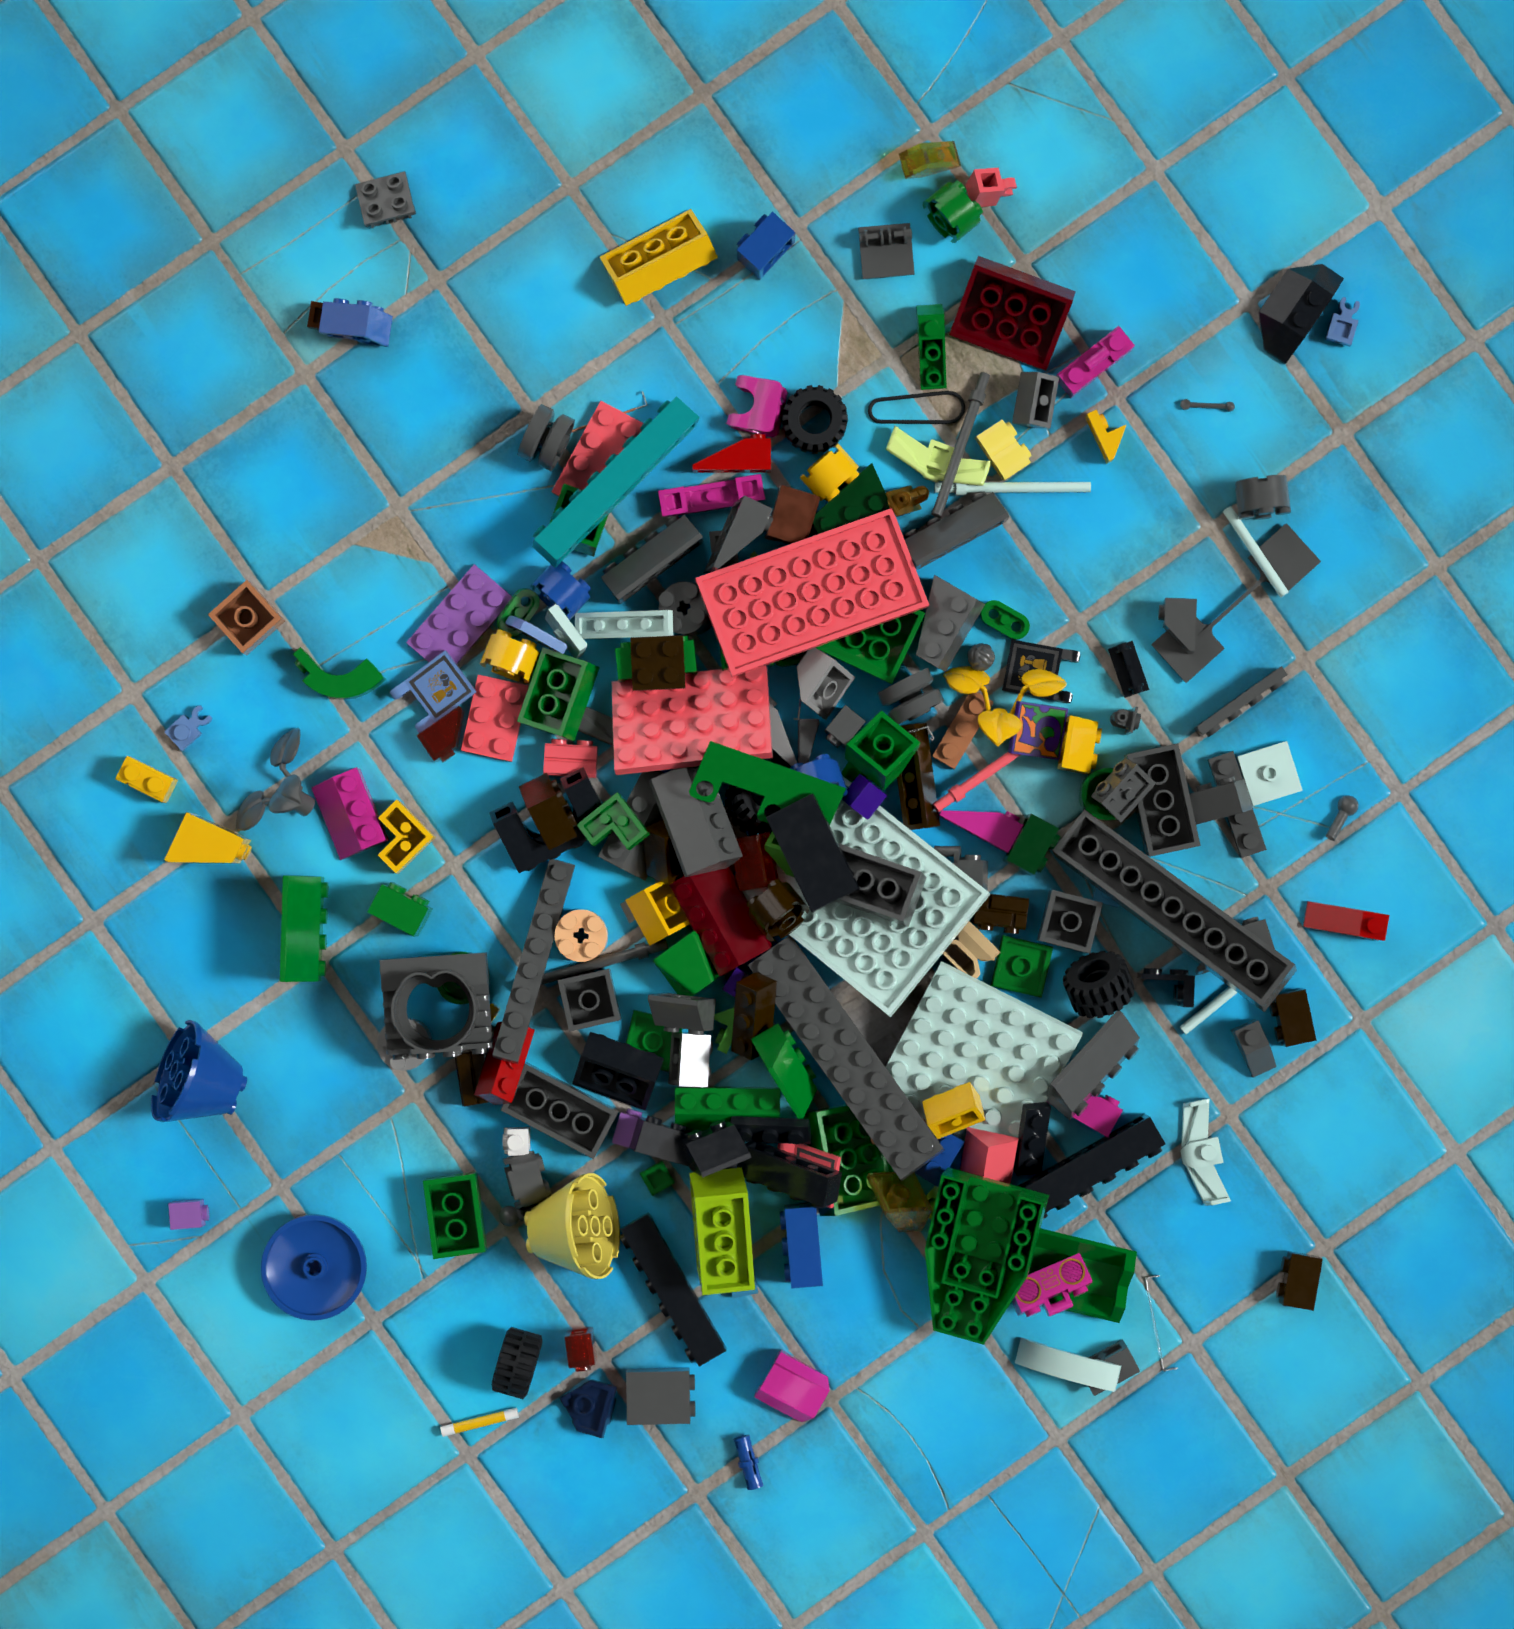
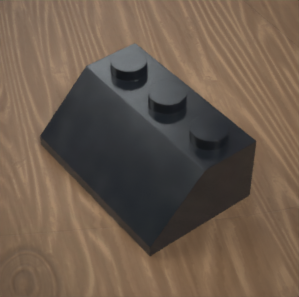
M590 1031L572 1084L646 1111L664 1058L652 1052L632 1047L630 1044L621 1043L605 1035Z

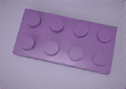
M474 564L406 643L428 662L446 650L455 663L458 664L495 622L512 596Z

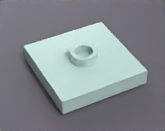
M555 604L548 609L545 620L553 629L555 637L567 644L569 652L574 658L578 659L584 654L587 643L560 607Z
M1287 741L1236 757L1242 777L1247 785L1252 806L1303 791Z

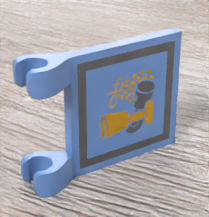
M445 650L392 689L390 694L396 700L410 690L429 714L415 725L417 731L423 733L477 691Z

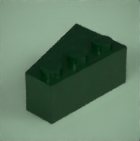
M872 463L815 514L812 526L816 535L890 509L885 490Z

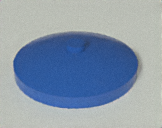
M319 1214L300 1216L282 1225L268 1241L261 1261L262 1281L271 1300L282 1311L303 1320L328 1319L346 1310L360 1294L367 1274L366 1254L358 1236L340 1220Z

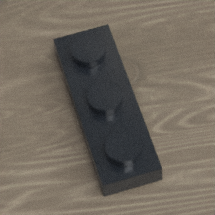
M1048 1102L1023 1104L1018 1134L1019 1140L1013 1168L1017 1176L1037 1174L1042 1171L1051 1106Z
M731 1117V1123L735 1125L744 1142L811 1144L812 1133L809 1119Z

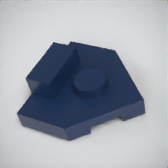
M592 1379L560 1397L577 1431L598 1438H604L606 1427L611 1422L616 1398H614L616 1386Z

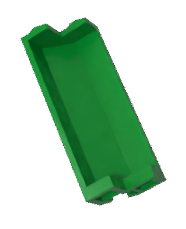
M1040 1228L1028 1275L1080 1253L1093 1282L1087 1286L1089 1291L1074 1297L1073 1293L1069 1294L1073 1307L1067 1309V1311L1120 1323L1126 1308L1128 1287L1135 1271L1137 1252ZM1060 1294L1054 1298L1049 1299L1050 1304H1054L1058 1301L1063 1300V1298Z

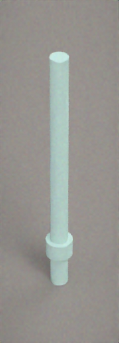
M942 482L935 483V493H939ZM985 482L983 486L953 483L950 493L966 495V493H982L984 491L986 493L1091 492V482Z

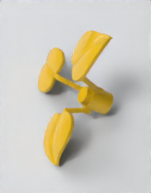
M960 666L952 668L943 674L947 684L959 693L973 694L979 690L982 691L986 711L979 714L978 724L983 733L997 747L1021 730L1022 722L1014 714L1016 703L1022 700L1025 692L1030 691L1034 696L1045 697L1056 694L1067 686V682L1063 678L1050 671L1042 669L1030 670L1023 674L1022 683L1025 686L1022 687L1010 713H1008L1003 708H995L991 711L988 692L985 687L990 682V677L986 672L975 671L971 666Z

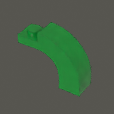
M300 647L293 653L297 658L294 662L295 665L304 674L307 671L310 673L302 681L314 691L330 698H358L372 692L386 680L367 658L347 674L331 675L323 671L303 648Z

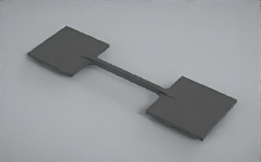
M1287 523L1259 547L1288 591L1321 562ZM1252 555L1248 559L1259 570L1260 579L1212 623L1203 624L1196 617L1195 652L1193 654H1187L1167 631L1151 644L1185 683L1225 649L1213 636V626L1261 583H1270Z

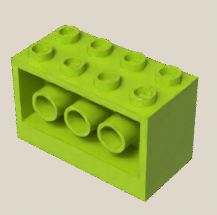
M742 1167L723 1169L705 1177H701L695 1172L689 1173L696 1264L702 1295L755 1290L749 1200Z

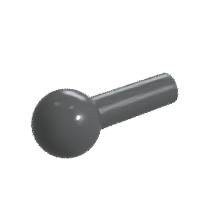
M1346 795L1338 801L1339 812L1326 834L1329 840L1335 841L1347 817L1357 812L1359 805L1353 796Z

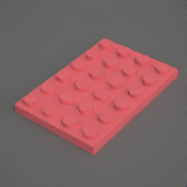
M766 665L735 677H731L729 669L724 671L722 669L699 671L697 674H692V672L685 673L686 689L633 691L632 679L625 680V682L611 681L614 770L616 775L700 766L710 741L761 759L773 758L768 670Z

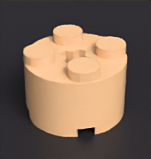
M580 909L565 914L559 920L555 929V943L558 950L566 958L576 962H586L596 958L603 952L608 942V929L605 922L599 915L589 910ZM580 928H584V933L589 935L588 939L583 940V943H579V939L574 936L576 932L580 931Z

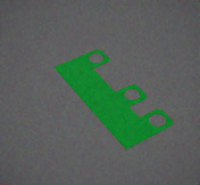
M710 741L690 787L689 794L693 798L705 802H713L722 782L765 796L757 813V818L768 823L764 814V810L768 805L775 804L780 809H783L813 793L830 825L846 788ZM701 781H709L713 785V792L708 796H701L696 791L697 784Z

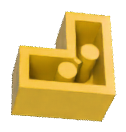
M396 799L378 817L396 836L378 856L396 874L405 869L436 838L400 800Z

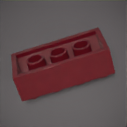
M729 867L689 877L684 876L669 884L691 926L699 935L701 943L719 976L773 947L771 942L766 939L749 918L748 901Z

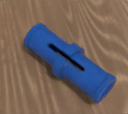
M750 1435L734 1438L740 1460L738 1465L744 1473L747 1490H754L764 1486L757 1465L759 1460L753 1452Z

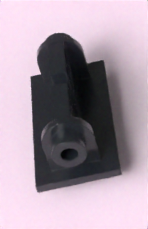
M1133 641L1109 648L1108 651L1124 698L1149 690Z

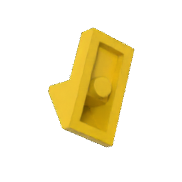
M1096 409L1086 414L1085 419L1106 464L1112 462L1116 455L1126 425L1107 433L1106 429L1109 428L1107 420L1103 414L1099 415Z

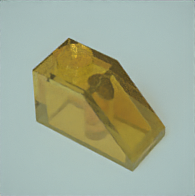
M954 141L920 143L899 153L905 179L922 178L961 166Z

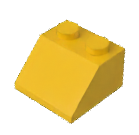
M1071 715L1067 717L1057 769L1090 774L1091 769L1095 770L1098 754H1093L1095 743H1100L1102 728H1098L1097 721Z
M659 881L625 900L649 946L690 925L672 889L664 882Z

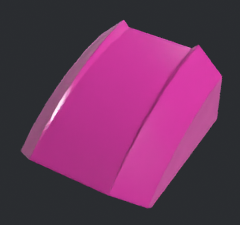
M780 1349L773 1366L762 1385L758 1387L754 1397L800 1422H804L816 1416L830 1391L828 1377Z

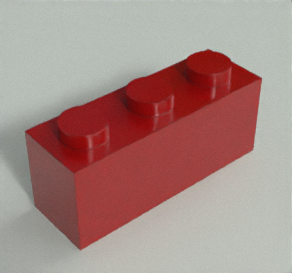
M497 1022L492 1037L493 1047L488 1050L474 1094L475 1096L494 1105L513 1102L535 1031L528 1027L519 1062L515 1064L492 1057L502 1022Z

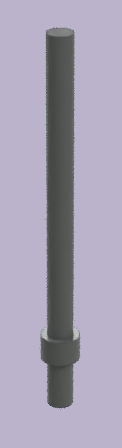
M981 372L975 390H971L968 399L970 404L932 511V515L937 518L942 517L979 407L983 405L986 398L984 392L990 378L988 373Z
M663 939L651 946L643 942L636 944L635 948L544 973L541 985L627 960L648 958L649 954L668 949L667 941Z

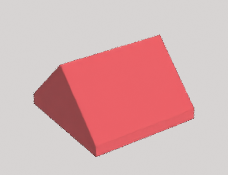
M967 1127L960 1171L1011 1184L1019 1138Z

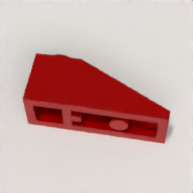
M751 434L750 438H745L693 464V473H771V438H766L765 434Z
M1307 901L1303 927L1385 941L1390 915Z

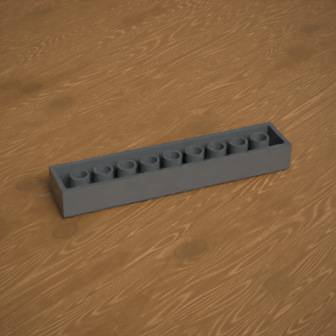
M1085 809L1052 850L1057 859L1263 1012L1267 1010L1297 971L1293 962Z
M789 935L748 965L753 973L758 972L777 981L775 1004L901 1181L945 1151L793 937Z

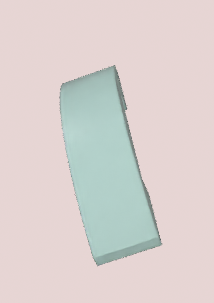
M1025 1338L1020 1340L1015 1360L1016 1364L1038 1372L1113 1392L1116 1391L1121 1370L1120 1365L1088 1358Z

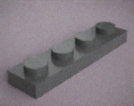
M1282 666L1277 668L1194 727V730L1199 737L1205 733L1210 737L1221 729L1219 723L1226 718L1231 722L1241 715L1240 708L1247 703L1252 707L1263 699L1261 694L1264 691L1270 689L1273 692L1285 682L1282 679L1288 674Z
M1233 751L1208 759L1216 786L1220 785L1219 780L1234 776L1235 781L1243 779ZM1253 809L1227 816L1240 858L1267 850Z

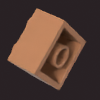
M248 580L243 582L208 614L245 655L250 654L285 622V619Z

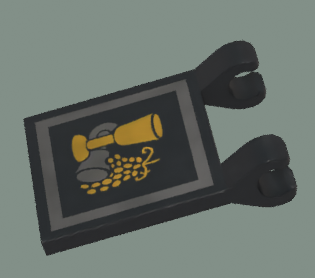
M1011 640L1002 691L1019 694L1022 687L1025 686L1022 683V676L1026 672L1042 669L1058 675L1061 660L1077 663L1080 661L1081 654L1075 650ZM1027 691V692H1025V694H1024V695H1028V696L1038 697V696L1032 695V694L1030 693V691ZM1060 691L1050 696L1038 698L1071 703L1073 694L1068 691Z

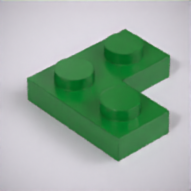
M618 792L577 824L592 846H596L614 831L626 849L631 850L650 835Z

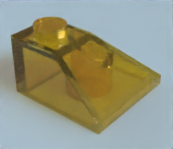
M895 1172L868 1173L867 1179L885 1217L898 1232L922 1231L933 1209L915 1172L903 1181L900 1180Z

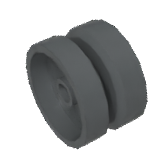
M541 404L526 429L517 455L530 462L536 458L541 449L538 464L540 467L552 471L568 445L575 419L562 414L552 425L555 416L554 410Z
M928 668L877 693L883 706H889L899 701L900 705L888 713V716L898 724L907 720L912 721L931 711L930 708L944 701L939 689L933 688L924 693L921 691L923 688L931 685L934 680Z

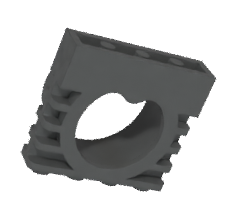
M487 952L379 960L385 1017L386 1055H393V1060L409 1059V1054H417V1059H428L435 1057V1053L443 1052V1057H455L462 1055L461 1051L472 1049V1054L488 1053V1048L493 1047ZM446 982H455L464 990L469 1001V1016L465 1026L459 1033L444 1040H432L420 1035L412 1027L407 1015V1002L412 990L422 983L437 988Z

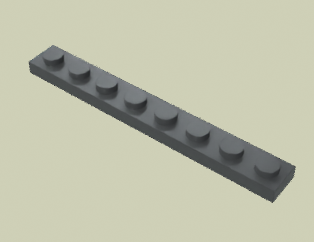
M555 859L549 860L492 1054L493 1058L515 1064L519 1062L555 938V929L560 920L575 869L573 864Z

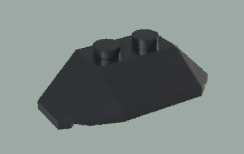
M1324 264L1288 269L1258 312L1263 349L1286 364L1328 305L1344 278Z

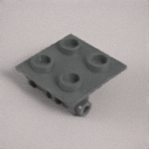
M405 171L355 184L366 227L371 226V228L384 224V221L388 225L391 219L395 223L397 222L396 218H399V220L411 219L412 215L416 214Z
M910 223L858 227L863 279L915 275Z

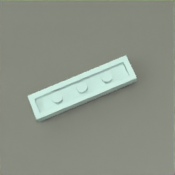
M673 610L576 613L575 628L583 639L673 636Z

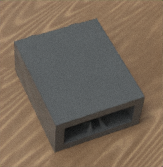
M690 1368L627 1369V1425L690 1424L691 1417L696 1416L695 1401H690V1390H695V1374L690 1375Z

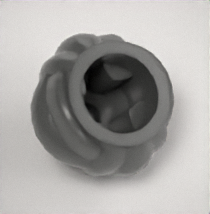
M979 643L973 645L968 650L967 658L973 670L985 671L992 666L995 655L990 645Z

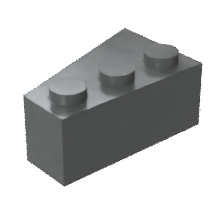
M934 575L928 600L929 607L926 609L916 655L946 672L985 604Z

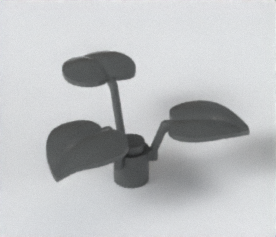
M297 727L289 731L274 745L270 755V763L274 767L279 766L286 778L282 781L271 799L264 798V792L259 790L250 794L243 801L236 818V829L238 832L254 827L262 818L265 805L268 803L269 810L275 814L294 810L302 816H307L312 811L315 799L302 791L303 787L301 786L300 777L295 774L290 775L286 769V764L292 762L297 754L300 744V728Z

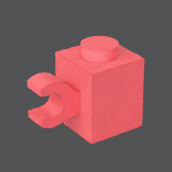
M998 167L974 169L966 183V188L971 201H976L981 207L996 206L1001 196L1013 195L1012 189H1016L1017 185L1015 178L1001 179Z

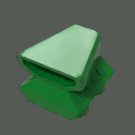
M692 931L653 960V963L660 969L677 994L694 996L719 977L696 931Z

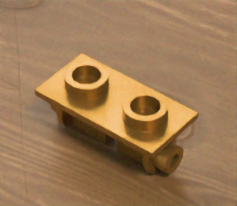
M910 485L886 492L890 509H893L896 517L921 510L920 503L928 499L929 490L925 486H918L912 489Z

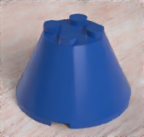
M192 1020L185 1021L187 1026L184 1029L179 1027L166 1047L154 1081L159 1083L157 1096L152 1095L151 1097L153 1118L159 1122H170L226 1113L233 1114L237 1105L236 1099L239 1091L242 1092L247 1084V1077L243 1076L241 1064L199 1023Z

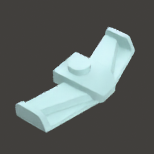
M1210 1098L1183 1103L1182 1145L1180 1149L1182 1163L1186 1166L1205 1206L1231 1201L1214 1167L1215 1164L1224 1163L1219 1138L1217 1136L1208 1138Z

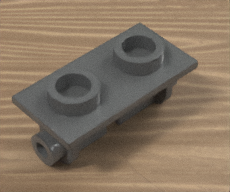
M1134 707L1130 711L1121 709L1111 715L1110 722L1115 727L1126 729L1125 735L1133 733V730L1138 729L1141 714L1137 713L1138 707Z

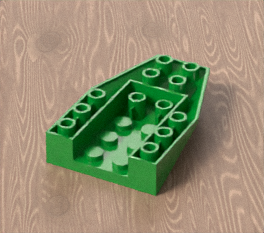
M947 1167L941 1175L925 1246L933 1331L982 1345L985 1344L1028 1277L1049 1199L1048 1194Z

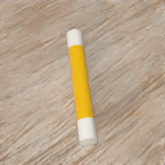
M516 1407L441 1426V1434L445 1437L519 1418V1413Z

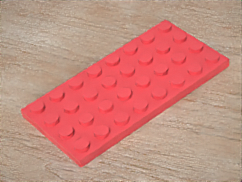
M892 508L695 578L731 677L929 607L927 597Z

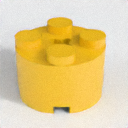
M839 443L833 446L836 449L834 453L827 451L807 469V472L810 474L808 477L803 474L800 476V479L811 492L820 497V501L823 499L828 502L831 501L840 492L838 487L843 482L849 484L859 475L857 471L859 466Z
M498 629L496 634H491L480 665L485 668L489 664L493 666L491 672L518 682L520 677L524 678V683H529L540 655L536 648L537 644L527 639H522L521 642L511 638L512 634Z

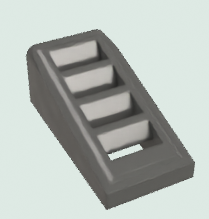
M819 719L798 720V763L805 764L809 762L819 726Z

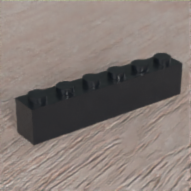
M647 1212L621 1227L623 1234L619 1237L626 1249L631 1247L636 1256L632 1258L639 1272L644 1270L648 1280L645 1283L652 1295L658 1294L662 1301L658 1305L664 1316H670L675 1325L671 1328L678 1340L683 1338L688 1348L684 1350L691 1363L696 1361L700 1367L726 1352L727 1348L650 1213Z

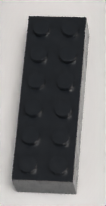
M1142 1114L1111 1132L1108 1137L1100 1138L1019 1184L1018 1187L1049 1195L1043 1217L1045 1219L1048 1216L1046 1212L1053 1208L1060 1210L1071 1203L1070 1198L1076 1195L1083 1197L1094 1190L1093 1185L1099 1182L1106 1184L1117 1177L1115 1173L1121 1169L1129 1171L1138 1166V1160L1144 1156H1148V1158L1156 1156L1162 1152L1161 1147L1165 1145V1142L1151 1117Z

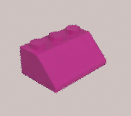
M353 768L311 788L340 860L389 841L383 824L378 819L379 814L360 768Z

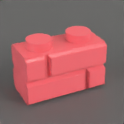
M551 739V744L545 743L543 774L547 773L548 776H566L584 767L589 778H596L598 746H593V741L577 740V745H567L566 739Z

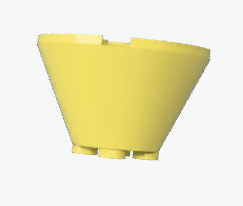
M582 1174L533 1207L531 1211H527L524 1216L528 1235L526 1241L527 1251L534 1253L541 1259L590 1279H603L608 1276L613 1270V1267H610L612 1259L617 1258L619 1253L620 1223L613 1195L608 1196L603 1187L607 1185L606 1182L597 1174Z

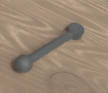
M1184 399L1180 403V407L1183 410L1193 407L1225 409L1231 412L1235 408L1233 402H1227L1226 404L1197 403Z

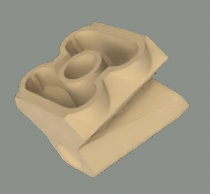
M969 921L956 936V940L951 942L942 955L954 968L977 979L980 976L978 960L995 961V958L1001 952Z

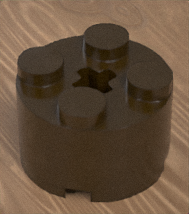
M780 879L773 880L767 886V890L759 896L752 897L747 902L749 918L768 941H775L772 937L777 935L781 939L788 936L804 921L802 918L804 911L807 914L809 912L808 905L790 883L781 882Z

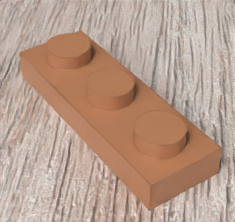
M978 692L967 695L933 753V758L952 769L956 768L979 729V714L986 711L983 695ZM989 699L990 707H992L994 702Z

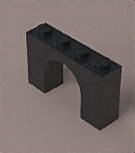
M584 767L560 778L573 806L572 812L577 824L602 805ZM513 801L489 812L493 825L518 873L530 871L538 864L546 860L555 859L561 853L571 848H578L587 841L579 827L575 826L574 829L577 837L549 850L541 834L531 831L524 824Z

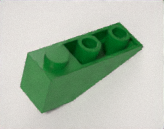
M942 304L917 305L916 320L921 390L947 388Z

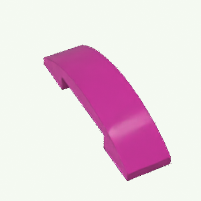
M761 474L658 491L662 517L729 508L744 495L756 501L765 500Z

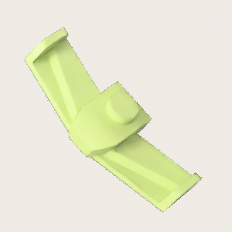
M894 426L886 450L922 474L924 479L937 483L944 479L954 447L931 439L927 448L897 426ZM962 458L953 483L983 486L992 461Z

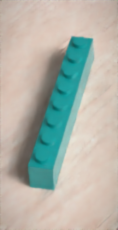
M677 396L671 402L665 401L657 411L659 414L653 420L651 418L647 419L640 427L641 432L636 437L630 436L622 446L624 449L618 455L612 454L604 464L606 467L600 473L596 471L587 480L589 485L583 491L580 489L576 490L569 498L571 503L565 509L562 507L557 509L551 516L553 521L547 527L542 525L533 534L535 539L532 547L553 567L556 568L697 426L699 416Z

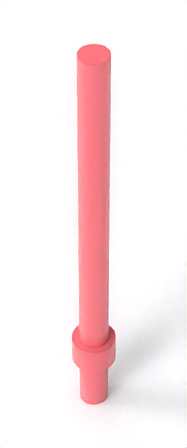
M1007 752L962 784L954 785L945 796L933 803L935 810L940 812L954 801L956 803L966 797L965 794L1021 755Z

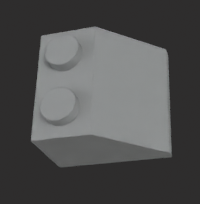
M817 648L805 652L797 666L801 701L824 720H827L855 677L836 660Z

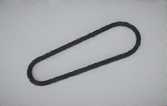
M954 391L882 397L874 399L868 406V414L871 420L881 424H952L959 421L965 413L964 400ZM938 395H954L959 399L962 406L959 416L952 420H880L872 414V407L877 402Z

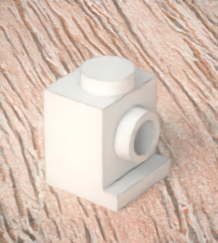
M530 1127L504 1128V1154H508V1156L529 1154V1151H531Z

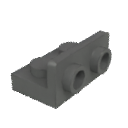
M1124 758L1114 766L1113 772L1105 781L1097 785L1091 797L1100 803L1116 820L1122 822L1156 783L1136 763Z

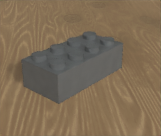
M1179 744L1124 755V758L1136 763L1156 783L1135 807L1145 854L1151 857L1201 846Z
M839 844L860 889L835 902L909 927L927 877L918 870Z
M528 1062L523 1066L513 1102L503 1104L501 1111L592 1159L595 1158L619 1110Z

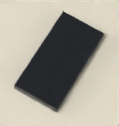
M812 793L766 817L811 912H815L860 889L815 794Z

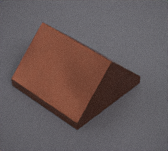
M781 485L771 514L773 521L765 534V538L788 544L808 538L820 497Z

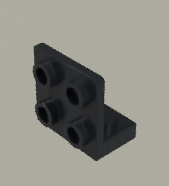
M1144 968L1143 973H1137V978L1178 980V985H1174L1173 1000L1178 1001L1177 1006L1194 1008L1195 976L1188 975V970L1170 969V974H1162V969Z

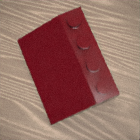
M978 256L949 335L1046 371L1076 291Z

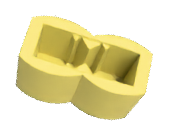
M1002 419L976 436L975 440L989 461H992V466L1004 482L1031 463L1029 458L1032 455L1024 443L1019 445L1016 441L1015 436L1017 432L1010 422L1005 423Z

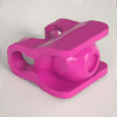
M746 375L737 376L735 386L744 392L753 394L754 404L747 413L729 414L726 424L735 430L765 434L766 437L771 438L776 437L780 431L783 410L787 401L788 392L786 388L782 387L781 383L775 380Z

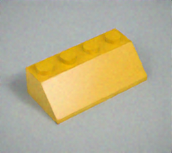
M691 209L600 256L609 277L626 306L639 301L642 297L662 289L665 285L685 277L688 273L701 266H706L718 258L707 232Z

